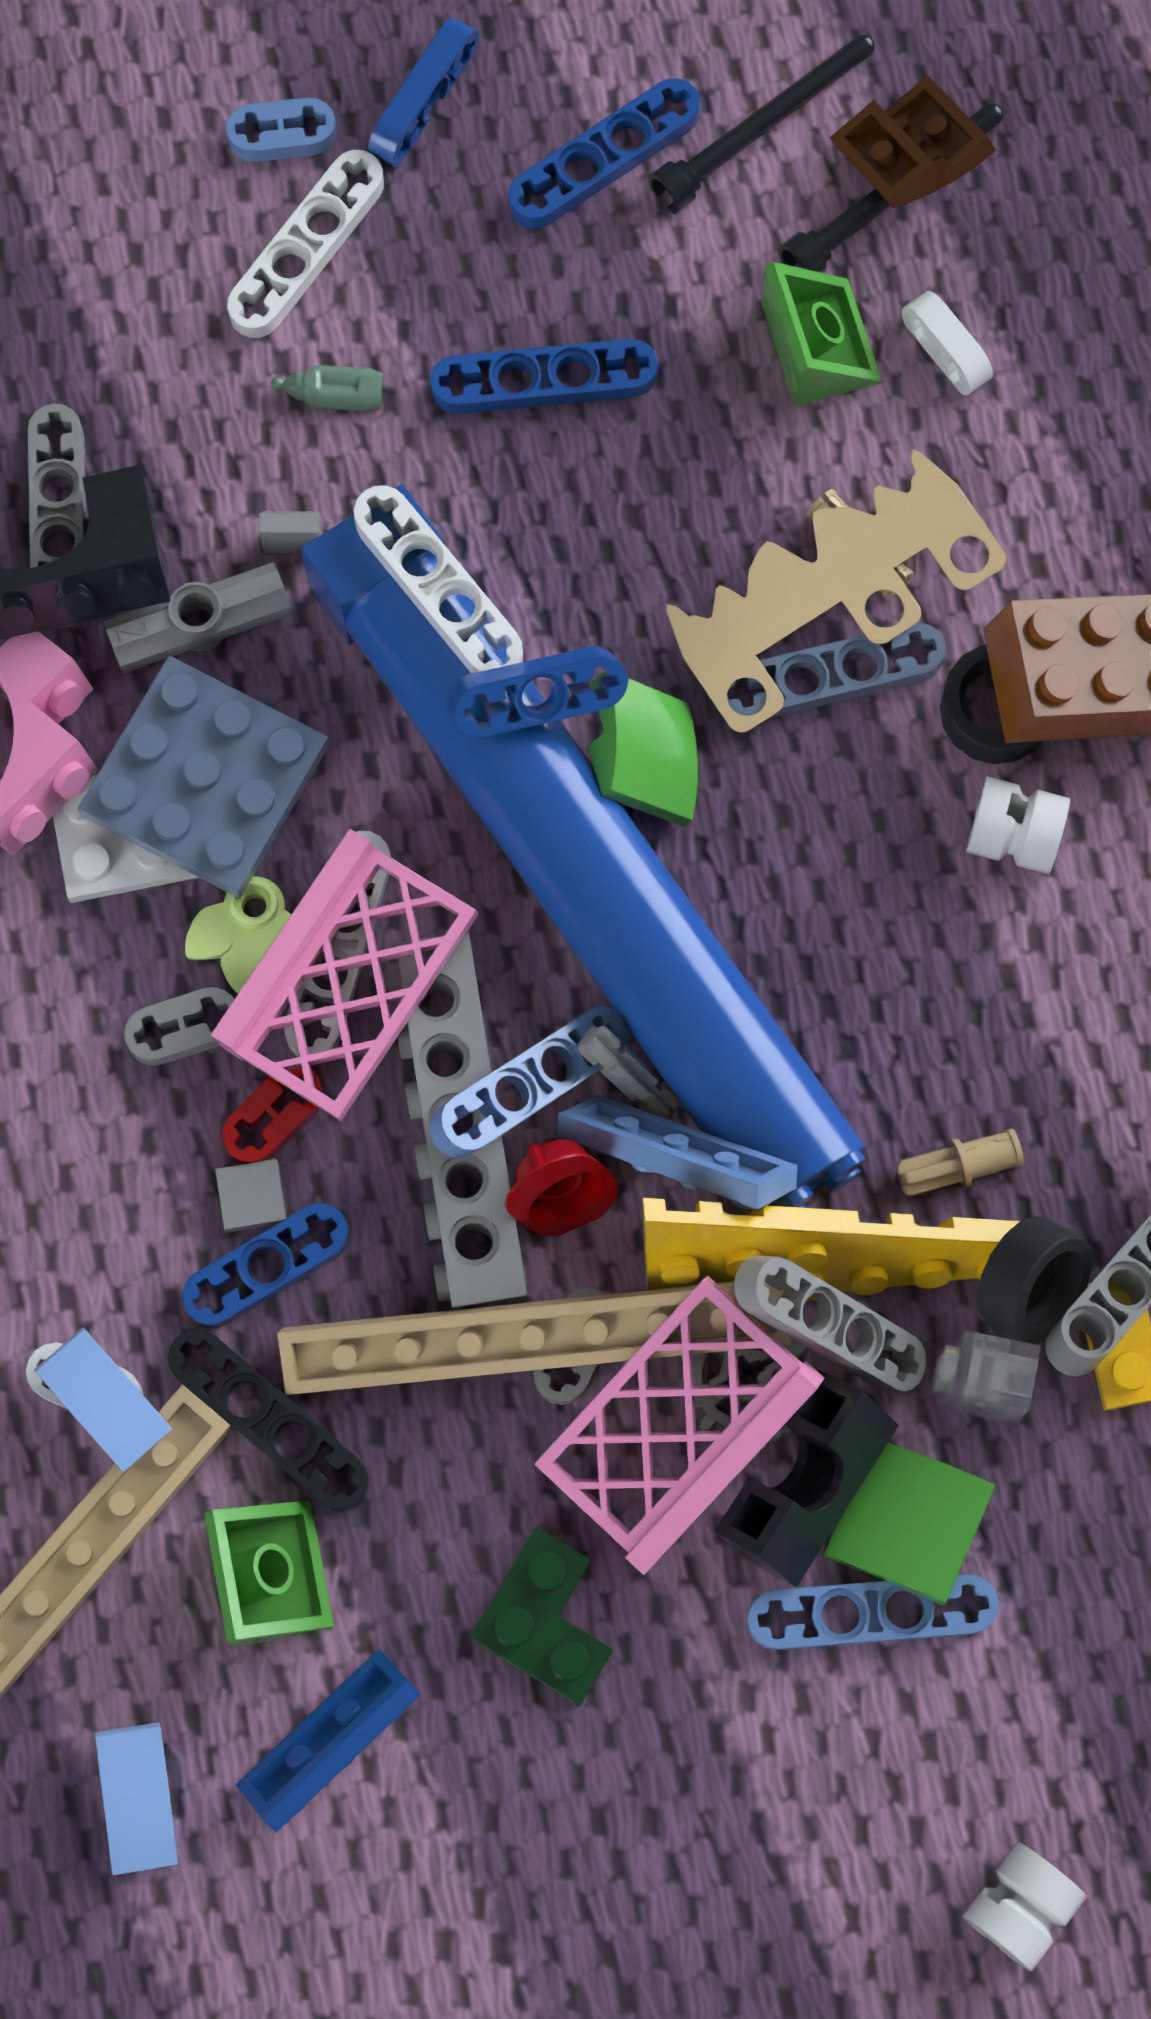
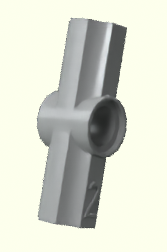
M273 562L210 585L200 582L185 583L170 596V602L144 607L109 619L103 623L121 672L124 674L167 659L169 655L175 656L189 650L198 652L210 650L219 645L226 637L292 615V610L280 575ZM206 610L212 613V617L203 625L190 626L184 623L185 618L193 611Z

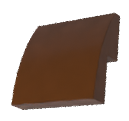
M928 75L885 111L873 100L829 137L835 147L892 208L911 203L947 186L975 168L996 151L989 137Z

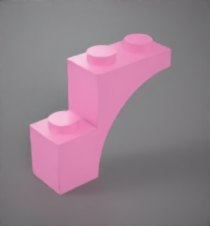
M39 631L10 637L0 647V687L8 696L14 721L12 750L8 765L0 781V846L12 856L27 842L39 836L45 824L69 799L78 796L86 787L89 779L98 771V768L80 742L58 725L65 717L77 711L83 699L93 690V687L75 660Z

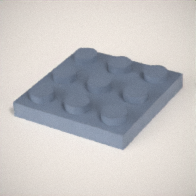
M169 655L77 809L82 817L241 898L330 745L329 738Z

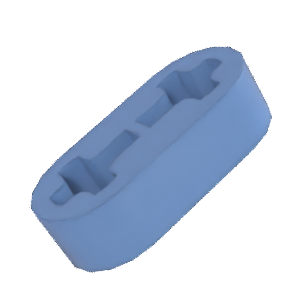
M299 98L247 104L233 111L226 125L227 138L233 153L245 161L252 162L314 156L324 153L334 143L337 132L332 109L326 102L317 98ZM315 117L317 125H320L316 129L317 135L305 136V132L301 128L304 126V118ZM258 123V127L262 131L259 134L258 142L248 143L245 135L247 124Z

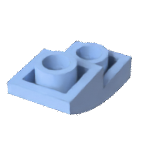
M84 1327L34 1369L123 1472L172 1430L171 1426Z
M160 1722L94 1732L112 1875L178 1865Z

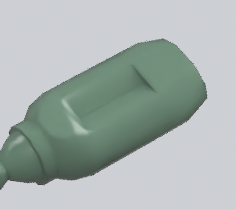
M316 365L304 371H297L284 380L280 377H274L271 381V387L274 391L284 389L295 400H302L308 406L314 408L372 411L381 408L383 373L371 368Z

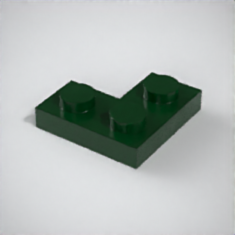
M536 1527L471 1634L470 1639L580 1707L612 1654L613 1649L559 1617L590 1565L591 1559Z

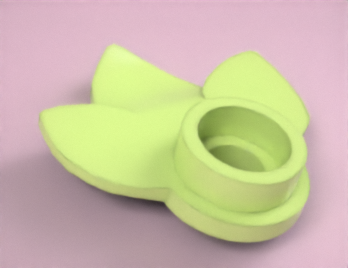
M253 876L241 898L227 892L224 902L200 910L192 921L185 941L186 957L190 960L221 958V967L226 980L238 994L292 915L285 910V901L278 886L266 878ZM252 898L262 899L266 903L264 913L258 917H249L243 912L245 903Z

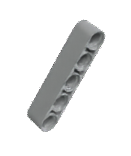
M1151 1215L1050 1331L1046 1339L1045 1350L1051 1364L1063 1374L1078 1377L1094 1370L1151 1305V1252L1146 1241H1151ZM1108 1285H1118L1125 1289L1130 1295L1132 1305H1122L1115 1301L1110 1295ZM1069 1329H1078L1086 1333L1092 1340L1094 1349L1088 1351L1077 1347L1071 1340Z

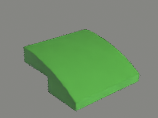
M603 672L590 682L591 689L599 688V679L608 674ZM628 678V686L621 700L608 709L598 711L605 733L587 746L601 794L605 798L684 827L693 820L698 782L696 737L689 705L685 701Z
M887 1443L838 1521L823 1556L877 1581H889L944 1606L985 1512L995 1484L933 1458Z

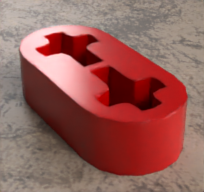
M302 1068L288 1071L302 1081L304 1080ZM312 1069L315 1089L324 1094L321 1080ZM269 1076L230 1115L224 1124L222 1133L224 1146L231 1157L240 1164L270 1160L316 1115L320 1108L309 1101L303 1106L293 1101L278 1114L274 1109L283 1101L285 1093L281 1087L282 1084ZM267 1116L272 1119L261 1133L266 1142L264 1147L257 1150L254 1146L249 1145L243 1151L237 1148L242 1140L237 1131L241 1125L245 1123L248 1127L255 1128Z

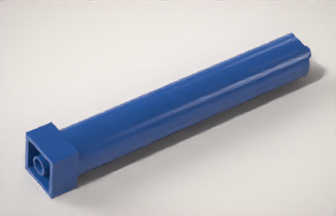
M405 483L396 487L395 489L405 496L445 545V539ZM378 507L372 509V523L370 525L379 521L382 522L392 533L395 544L402 536L394 526L392 515L394 509L386 513L382 512ZM354 514L304 545L302 552L311 591L349 645L357 642L699 1130L797 1165L796 1189L772 1201L768 1206L810 1208L807 1202L814 1196L813 1193L825 1186L830 1194L859 1176L861 1171L858 1167L866 1161L863 1154L867 1147L621 803L602 796L593 764L563 722L557 720L482 738L465 734L449 715L446 700L452 685L461 677L471 674L470 671L362 541L356 530ZM415 549L404 557L402 566L410 575L425 576L434 570L437 559L428 550ZM460 594L452 595L441 603L439 611L448 621L454 623L463 622L474 613L475 605L467 596ZM485 621V623L483 624V626L486 625V624H488V623H490V622H489V621ZM482 626L475 635L484 647L485 659L483 663L486 664L488 661L495 660L500 666L506 664V649L508 647L506 645L500 649L492 647L484 637V628ZM533 680L530 681L523 691V703L528 706H537L544 703L546 698ZM483 694L474 696V706L467 709L473 717L481 715L482 705L489 702ZM508 698L501 701L508 710L512 709Z

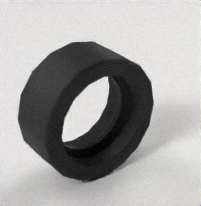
M986 644L980 645L962 655L948 673L939 706L943 729L954 746L972 759L991 764L1017 762L1036 751L1043 741L1005 743L1004 735L999 736L983 732L973 725L965 715L963 698L966 688L974 678L985 672H991Z
M1033 1216L1018 1222L1002 1237L994 1248L981 1275L977 1296L979 1312L986 1322L1022 1343L1037 1345L1046 1341L1053 1327L1088 1287L1092 1269L1091 1249L1085 1239L1047 1218Z

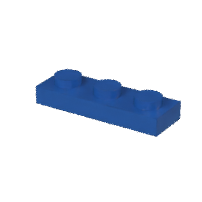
M378 1649L235 1785L259 1816L277 1833L337 1774L351 1764L355 1757L379 1734L397 1720L421 1694L391 1660Z

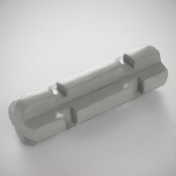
M592 1026L585 1032V1036L578 1043L580 1054L593 1066L600 1063L599 1071L630 1100L634 1101L638 1098V1106L641 1110L668 1119L680 1101L666 1081L659 1084V1075L627 1045L620 1048V1039L607 1027Z

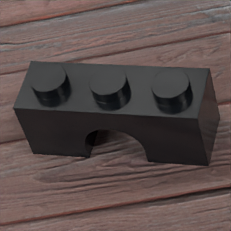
M818 1369L817 1371L824 1377V1380L818 1389L785 1423L795 1433L798 1440V1455L792 1471L784 1481L772 1488L748 1477L714 1531L747 1560L796 1588L899 1426L864 1391Z

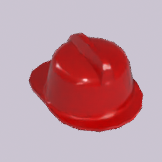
M558 1139L542 1145L532 1143L528 1146V1154L522 1158L516 1168L515 1184L506 1195L504 1206L510 1216L524 1224L531 1231L542 1236L558 1237L595 1221L608 1212L617 1198L618 1183L606 1166L597 1161L586 1147L573 1140Z

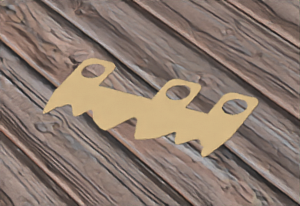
M912 450L911 461L916 474L912 477L911 490L908 493L880 485L874 488L875 515L850 507L822 508L814 511L812 520L817 546V560L815 562L805 561L781 546L766 541L758 550L749 568L747 596L745 598L729 588L721 585L718 586L715 590L712 617L707 619L697 615L689 617L677 606L667 605V615L683 659L731 729L737 732H747L779 712L783 706V694L756 655L839 602H843L868 640L875 644H885L914 626L920 620L921 608L894 567L927 547L952 584L961 590L975 587L1004 567L1006 563L1004 550L958 484L921 452ZM973 536L979 538L987 546L989 559L982 570L976 573H964L953 565L950 558V550L954 542L961 537ZM880 590L894 592L900 597L904 605V613L901 620L896 625L887 628L878 627L871 623L865 613L867 599L870 595ZM752 678L762 684L766 692V702L758 713L749 716L740 715L730 707L727 700V692L731 684L736 680Z

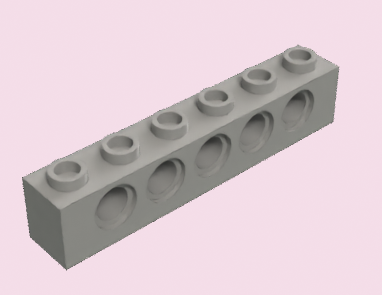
M467 931L424 996L426 998L433 993L445 994L453 1000L452 1008L442 1016L431 1017L420 1010L419 1004L397 1037L401 1060L413 1058L417 1080L406 1082L405 1090L410 1119L422 1118L426 1141L414 1143L420 1180L432 1178L435 1202L423 1204L429 1241L441 1239L445 1263L433 1265L438 1301L451 1300L452 1310L528 1303L515 1218L509 1215L504 1206L506 1195L510 1191V1183L502 1135L471 1155L455 1158L442 1153L434 1145L429 1130L432 1114L441 1105L492 1073L469 931ZM434 936V937L422 938V939H420V941H424V940H428V939H432V938H437V937H441V936ZM412 940L397 942L395 946L411 944ZM435 950L423 952L425 964ZM415 954L397 958L398 962L386 964L390 992L410 988L419 975ZM442 1052L455 1053L463 1060L460 1070L448 1077H441L431 1072L429 1064L437 1054ZM479 1108L468 1114L473 1120L472 1127L485 1119L480 1113ZM462 1171H470L477 1174L483 1181L481 1189L470 1198H458L452 1195L447 1187L450 1179L455 1174ZM481 1232L492 1240L493 1245L485 1257L478 1260H469L461 1256L457 1251L460 1239L467 1233Z

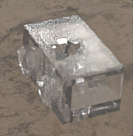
M963 1330L953 1346L945 1344L943 1354H938L931 1391L942 1393L940 1410L1015 1425L1030 1410L1041 1346Z

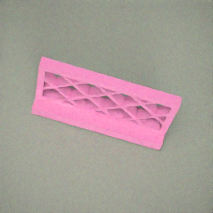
M349 829L211 1036L224 1050L240 1060L250 1063L331 1116L342 1121L479 914L476 909L373 847L371 841ZM379 869L400 881L404 902L369 909L365 890ZM409 887L425 897L412 899ZM359 900L361 911L349 914ZM440 905L457 915L445 936L420 941L414 911ZM406 913L412 943L378 951L372 921ZM363 923L369 953L335 961L331 940L339 928ZM435 950L425 964L423 952ZM324 952L326 963L315 965ZM415 954L419 975L411 987L386 993L380 962ZM372 964L378 995L343 1003L337 972ZM329 974L335 1005L300 1012L297 991L305 979ZM401 1001L391 1015L389 1004ZM290 1003L292 1015L280 1017ZM380 1006L384 1027L377 1038L352 1045L346 1014ZM337 1016L343 1047L309 1054L303 1023ZM294 1026L300 1057L272 1062L257 1052L270 1031ZM366 1053L356 1068L354 1056ZM345 1058L349 1080L334 1101L315 1089L311 1065ZM302 1068L305 1082L288 1071Z
M707 1275L534 1465L628 1552L625 1558L645 1575L818 1389L824 1377L806 1360L803 1363L799 1361ZM705 1297L726 1315L727 1340L691 1341L690 1313ZM681 1324L682 1341H665ZM736 1325L751 1339H737ZM762 1348L782 1366L767 1384L739 1385L737 1349ZM728 1349L729 1385L694 1386L692 1350ZM655 1351H682L684 1386L649 1387L647 1360ZM638 1371L639 1387L622 1388ZM757 1394L740 1411V1395ZM730 1395L731 1423L723 1431H696L694 1396ZM685 1396L686 1431L651 1432L649 1397ZM639 1397L641 1432L606 1433L605 1406L612 1398ZM595 1418L596 1433L580 1434ZM697 1441H713L698 1457ZM652 1442H687L688 1469L681 1477H654ZM607 1443H642L644 1478H609ZM570 1444H597L599 1478L575 1479L556 1459ZM644 1488L646 1515L631 1531L611 1513L609 1489ZM654 1488H670L655 1504ZM587 1489H599L600 1502Z

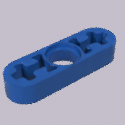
M453 17L444 22L377 122L369 141V153H372L376 158L394 168L400 166L431 118L426 115L438 97L444 100L475 53L479 42L478 30Z
M587 647L465 675L458 679L450 688L446 706L451 718L465 734L482 738L608 709L618 703L624 696L628 686V675L624 666L610 651L602 647ZM600 666L608 675L599 679V688L592 690L585 681L593 679L594 669ZM566 673L574 683L567 684L563 674ZM540 677L551 679L552 692L544 703L537 706H528L523 703V691L530 681ZM483 694L489 702L482 705L481 715L473 717L467 709L474 706V696ZM508 698L512 709L508 710L501 701Z
M324 1203L311 1204L199 1270L188 1279L183 1288L182 1302L186 1312L200 1326L219 1328L338 1258L348 1245L349 1229L344 1216L331 1205ZM318 1218L324 1225L334 1222L337 1228L330 1233L333 1244L322 1249L319 1243L313 1242L300 1249L301 1255L308 1261L296 1267L289 1247L279 1238L291 1232L292 1239L296 1244L310 1234L308 1223L312 1219ZM265 1249L275 1250L284 1258L283 1273L277 1280L271 1283L257 1282L249 1274L251 1258L257 1252ZM236 1264L242 1282L253 1294L242 1300L240 1291L236 1288L222 1297V1304L225 1308L221 1312L214 1314L208 1307L198 1311L195 1304L202 1299V1293L199 1288L210 1282L215 1289H221L233 1282L225 1270Z

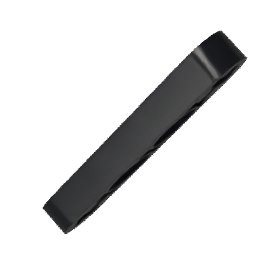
M193 1329L183 1332L174 1340L169 1349L168 1362L170 1370L176 1378L317 1501L333 1511L342 1512L354 1509L364 1501L369 1492L370 1478L366 1467L360 1459L217 1336L206 1330ZM206 1343L213 1348L209 1352L208 1358L223 1373L229 1362L234 1363L238 1367L236 1371L230 1373L221 1381L214 1397L205 1392L206 1388L215 1384L213 1379L198 1368L193 1370L190 1375L183 1371L188 1361L182 1353L189 1345L198 1350ZM245 1382L257 1385L262 1390L264 1397L260 1410L247 1418L232 1414L228 1407V1395L231 1390L238 1384ZM291 1423L305 1426L311 1435L309 1449L304 1455L295 1459L283 1457L277 1452L275 1446V1439L279 1430ZM324 1443H327L334 1449L333 1452L323 1457L333 1468L341 1472L349 1465L356 1470L351 1480L357 1489L351 1496H347L343 1492L337 1493L333 1498L328 1496L325 1492L328 1490L330 1483L316 1468L312 1471L310 1479H306L300 1474L302 1469L308 1467L316 1460Z

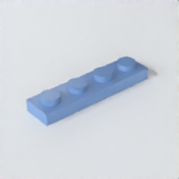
M596 1095L558 1113V1137L573 1140L586 1147L592 1154H607L629 1162L638 1171L656 1172L681 1181V1185L687 1189L708 1191L730 1199L733 1205L742 1209L757 1210L765 1205H769L772 1201L795 1190L797 1186L796 1164L600 1095Z

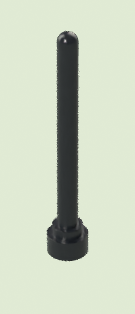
M866 34L857 36L688 162L684 160H679L676 163L666 162L649 175L648 182L651 191L657 197L667 191L674 201L667 208L673 214H677L695 200V192L701 188V180L868 58L874 52V40Z
M988 103L969 118L986 134L1002 121L1003 110L996 103ZM874 189L820 231L810 230L806 234L797 232L778 247L779 258L785 265L795 266L798 263L803 269L822 273L826 270V262L831 259V251L889 208L890 205Z

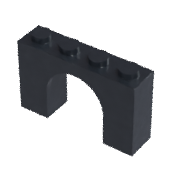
M141 464L82 477L89 514V525L82 540L70 552L55 561L33 568H0V639L170 602L154 513Z

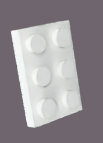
M98 774L93 775L84 790L78 796L69 799L53 816L67 898L70 903L199 878L80 815L77 808Z

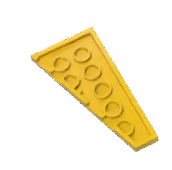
M642 1198L646 1290L698 1285L707 1275L715 1283L733 1282L741 1263L747 1258L756 1255L788 1259L841 1292L853 1291L860 1295L876 1294L882 1292L887 1287L916 1285L920 1288L931 1289L941 1287L950 1281L976 1278L981 1280L982 1272L990 1254L1002 1237L1020 1221L952 1217L943 1221L937 1227H926L915 1224L911 1214L890 1213L886 1219L887 1224L859 1222L858 1211L765 1205L751 1211L748 1215H732L723 1211L722 1203L698 1201L695 1206L696 1212L667 1211L665 1199ZM811 1295L806 1301L815 1300V1297Z

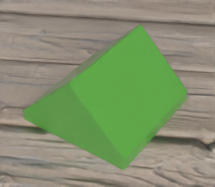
M772 262L765 267L761 304L795 406L882 382L847 278Z
M311 1500L214 1509L204 1512L227 1643L234 1647H241L334 1627Z

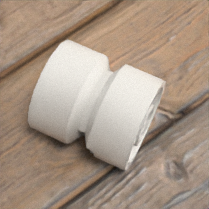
M986 776L966 853L997 861L1006 854L1013 855L1016 866L1050 874L1067 819L1070 798L1038 789L1030 796H1025L1022 794L1019 784Z
M1017 1842L996 1870L999 1880L998 1886L996 1888L983 1887L962 1917L980 1934L997 1945L1011 1959L1032 1972L1053 1943L1049 1931L1053 1925L1066 1926L1087 1896L1052 1864L1024 1844Z

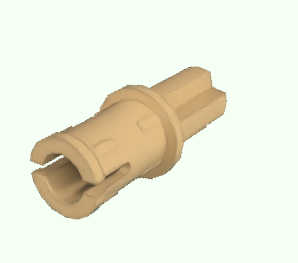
M1012 1128L1005 1130L1003 1133L961 1143L958 1138L952 1139L950 1147L900 1160L897 1163V1177L901 1189L907 1196L918 1195L957 1183H962V1186L966 1188L972 1185V1179L1009 1168L1024 1166V1157L1018 1136Z

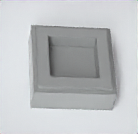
M263 511V513H259V536L264 553H303L302 547L323 534L320 514L317 511Z
M277 1159L215 1169L223 1225L226 1233L276 1225L287 1218L280 1167Z

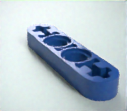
M679 78L659 82L521 173L512 181L509 188V211L513 219L521 226L530 229L545 227L690 132L696 126L700 117V95L696 88L688 81ZM669 98L673 103L677 104L684 100V115L679 116L674 111L666 113L658 119L659 133H655L651 121L663 114L664 101ZM644 112H647L649 118H648L646 115H644L643 113H644ZM623 128H632L642 134L644 142L637 149L625 151L614 145L612 137ZM586 159L595 164L598 171L592 179L578 182L567 176L565 169L571 161ZM550 174H555L559 186L557 185L545 194V207L538 209L534 204L524 207V192L530 190L536 196L541 195L551 188ZM560 188L567 194L562 195L560 192Z
M636 339L454 355L442 359L435 365L430 376V389L433 401L437 406L448 413L455 414L633 398L644 395L653 388L657 381L658 358L656 352L649 344ZM635 357L638 366L644 367L640 369L639 378L628 379L625 370L613 369L623 368L625 358ZM606 358V370L612 371H607L608 383L599 384L600 365L598 359ZM579 363L589 370L590 377L582 386L568 387L558 380L557 373L565 364ZM519 368L531 376L532 382L524 391L511 393L499 385L498 380L501 374L508 369ZM489 369L488 378L491 394L482 395V383L475 382H482L480 370ZM461 374L462 380L465 383H475L465 385L463 395L452 396L450 387L443 386L449 384L450 375Z

